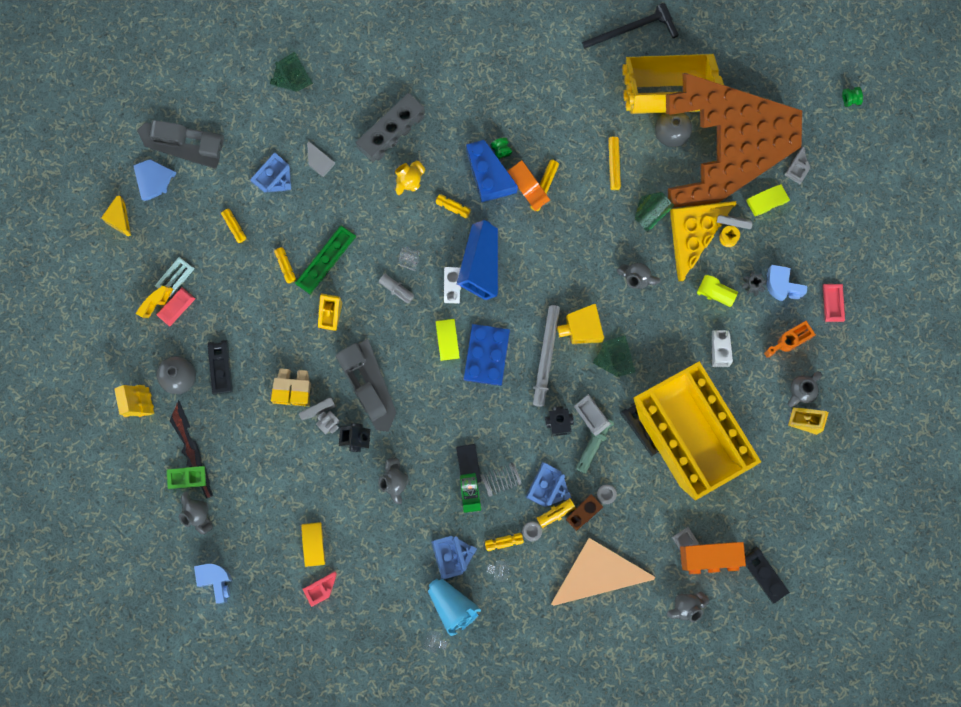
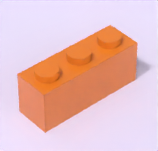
M744 542L680 546L682 570L689 571V574H701V570L708 569V573L720 572V568H727V571H739V567L746 566Z

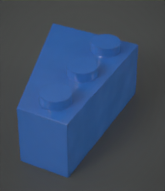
M485 140L466 144L467 156L481 203L517 193V184Z

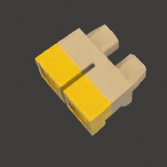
M280 369L278 377L274 378L271 402L273 404H292L310 407L311 383L308 371L298 370L297 380L290 379L291 371L289 369Z

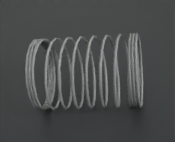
M511 462L509 467L511 472L514 470L517 480L515 484L513 483L516 487V482L518 485H521V480L514 463ZM481 474L480 476L487 489V494L489 497H492L490 484L488 486L484 475Z

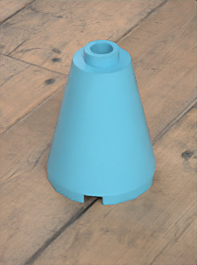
M435 579L429 584L428 593L450 636L456 635L457 632L455 630L462 627V630L465 629L478 617L476 612H481V609L444 579Z

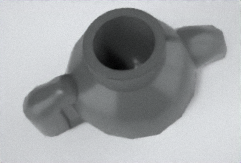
M634 263L630 266L622 264L617 269L619 275L626 277L627 284L631 288L643 289L648 285H657L661 282L660 278L652 276L650 269L643 263Z
M817 371L812 377L803 375L793 379L791 383L792 397L788 401V406L793 407L799 402L810 403L816 400L819 395L817 381L822 377V373Z
M396 457L386 460V471L379 478L378 484L381 491L390 494L395 504H402L400 494L405 490L409 479L406 474L399 470L400 461Z
M184 491L181 495L183 506L179 514V520L186 527L190 525L195 526V529L200 534L205 535L213 528L212 523L207 519L209 507L204 501L191 500L188 492Z
M703 592L679 594L675 598V609L669 610L666 615L671 619L679 618L684 621L690 620L692 623L697 622L703 615L701 608H705L710 600Z

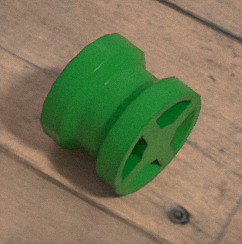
M854 87L852 90L849 88L843 89L842 97L845 107H850L852 104H862L863 93L860 87Z
M499 138L490 144L498 159L512 154V149L508 146V138Z

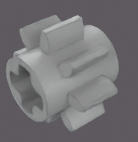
M323 411L317 416L319 421L316 425L325 435L328 432L333 434L339 428L336 424L340 421L331 411L327 414Z

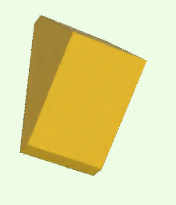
M116 196L101 218L105 223L124 235L131 236L125 201L121 196Z
M321 293L318 328L337 331L342 308L340 297Z
M793 407L788 426L817 435L824 431L829 412Z

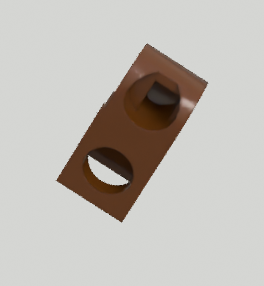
M591 494L566 521L577 531L597 514L603 506Z

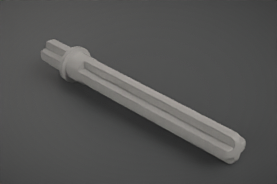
M551 305L548 309L536 386L533 387L535 389L533 405L538 407L544 406L546 392L549 391L547 385L560 307L556 305Z

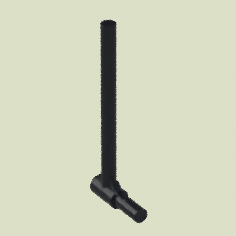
M661 3L656 7L654 14L583 41L582 45L586 49L657 20L666 24L673 39L678 37L679 34L672 22L673 18L666 4Z

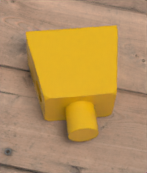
M596 304L568 314L566 316L567 324L557 326L559 338L570 335L572 344L600 343L604 340Z

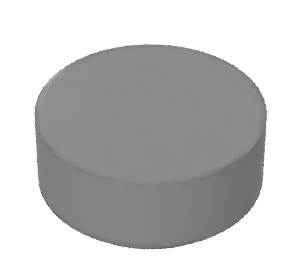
M602 485L597 491V498L602 504H611L617 497V492L611 485Z
M531 521L524 525L522 533L526 540L533 542L541 537L542 528L537 522Z

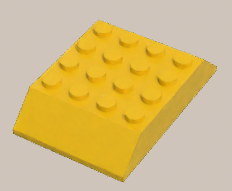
M700 361L634 397L641 423L679 486L695 501L761 463L760 458Z

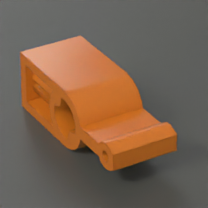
M522 160L507 171L535 211L550 201Z
M804 321L785 332L779 338L778 345L769 347L764 355L768 358L778 350L789 352L812 339L816 334L808 322ZM787 338L791 340L789 345L785 343Z

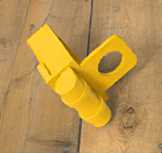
M122 385L114 388L119 414L123 415V417H142L154 414V405L152 404V395L149 387H145V385Z

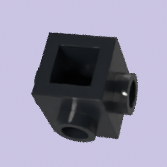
M563 406L553 407L552 411H549L548 416L545 417L546 428H550L551 437L570 435L572 432L571 425H574L573 414H569V410L564 409Z
M358 423L340 427L339 446L349 448L351 452H361V449L369 448L371 429L363 428V424Z

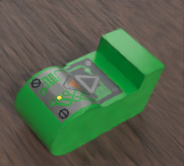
M476 473L460 475L464 513L481 511Z

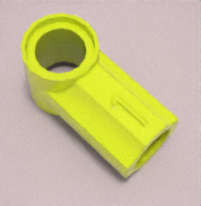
M705 275L697 294H702L708 300L714 299L731 307L738 291L721 284L713 276Z

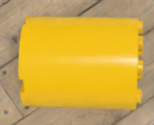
M714 54L626 57V64L622 66L626 85L623 97L624 101H626V111H629L630 114L666 113V94L676 92L638 93L637 87L683 86L682 73L724 85L722 77L719 76V68Z

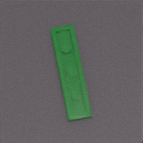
M341 225L295 284L311 295L354 241L356 235Z

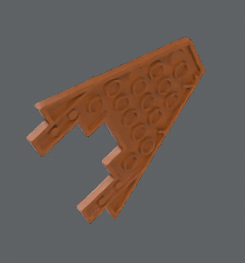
M682 73L683 91L666 94V114L672 115L700 110V127L717 126V161L701 163V182L668 188V207H691L719 203L801 148L802 110L694 75Z

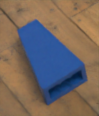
M482 220L472 224L456 284L485 300L497 297L498 228L491 225L489 221Z

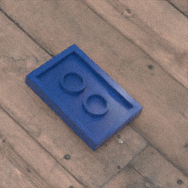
M472 324L464 381L502 386L510 329Z

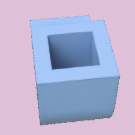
M771 265L768 269L766 285L769 293L775 299L783 301L787 295L791 299H800V297L807 293V286L789 283L791 268Z
M215 564L194 566L197 586L213 585L216 603L227 602L230 592L228 585L225 586L224 582L232 581L229 572L222 566Z

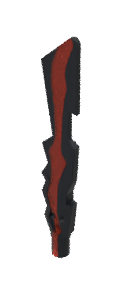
M178 400L169 421L184 443L182 453L187 457V466H202L201 454L196 441H192L187 428H190V425ZM205 467L206 486L199 487L202 488L206 499L212 497L213 494L210 489V480L207 473V469Z

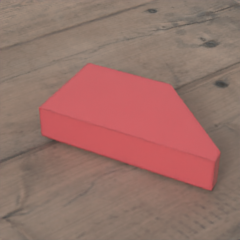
M336 571L302 589L311 607L330 597L337 575Z

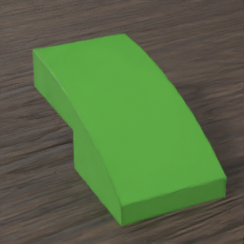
M205 466L167 469L168 489L206 486Z

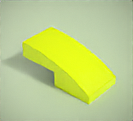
M780 184L746 201L754 216H758L770 211L772 208L787 203L790 199Z
M455 319L436 321L440 360L460 358Z

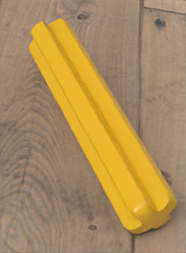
M610 137L608 140L610 189L620 190L619 138Z
M555 160L549 161L540 182V186L546 194L559 166V163Z

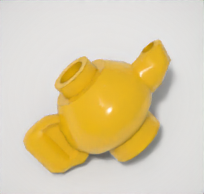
M416 160L411 163L410 167L407 163H404L395 170L397 175L395 191L397 195H401L404 190L416 191L421 186V176L425 172V167L420 161Z

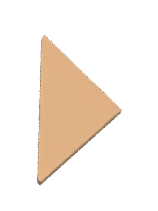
M588 538L551 605L555 606L651 581L655 577Z

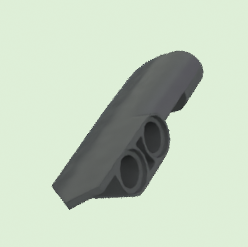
M156 120L152 121V123H144L137 129L144 146L214 169L218 166L220 152L218 151H222L223 134L187 129L180 124ZM186 138L201 140L200 146L185 143Z
M366 339L360 344L355 343L337 353L335 357L352 384L354 392L359 397L365 412L369 414V419L375 429L389 432L396 415V410L370 342ZM358 369L366 384L361 386L353 371Z

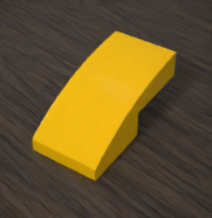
M162 286L155 290L142 303L136 314L142 318H149L157 304H166L173 288Z
M322 523L302 524L305 567L325 565Z

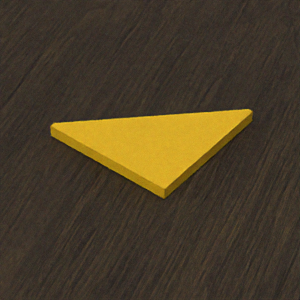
M736 201L670 209L678 281L685 280L689 270L694 267L700 258V254L707 248L718 228L722 226V223L716 222L719 215L729 216V212L737 204Z

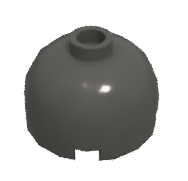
M663 113L655 124L657 139L668 147L682 146L691 136L692 123L686 113L672 115Z
M171 356L159 364L156 378L160 387L166 392L183 394L193 387L196 379V370L188 359L180 356Z

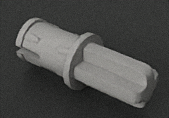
M386 273L380 278L379 284L391 291L392 295L395 294L406 303H410L414 298V294L404 288L401 282H396Z

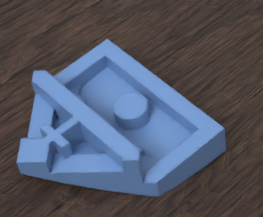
M274 153L250 181L263 192L291 190L289 164Z
M147 160L134 165L141 200L144 201L157 197L162 192L166 193L171 178L176 175L175 171L153 160Z
M542 463L525 498L541 506H549L571 498L564 479L565 475L554 467Z
M449 536L431 542L441 578L444 580L462 575L477 548L466 544L456 536Z

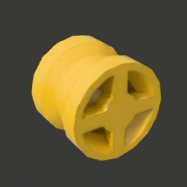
M735 226L725 227L719 236L720 243L725 247L734 246L740 238V231Z

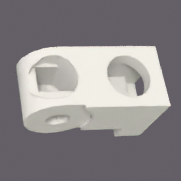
M444 267V303H460L461 286L456 284L460 268Z
M713 330L712 367H730L733 362L730 333L728 330Z

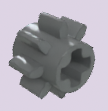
M751 272L750 278L748 276L744 277L743 280L746 283L743 284L742 288L747 289V295L754 293L756 297L759 291L764 292L765 288L762 285L767 280L762 279L761 273L755 275L754 272Z

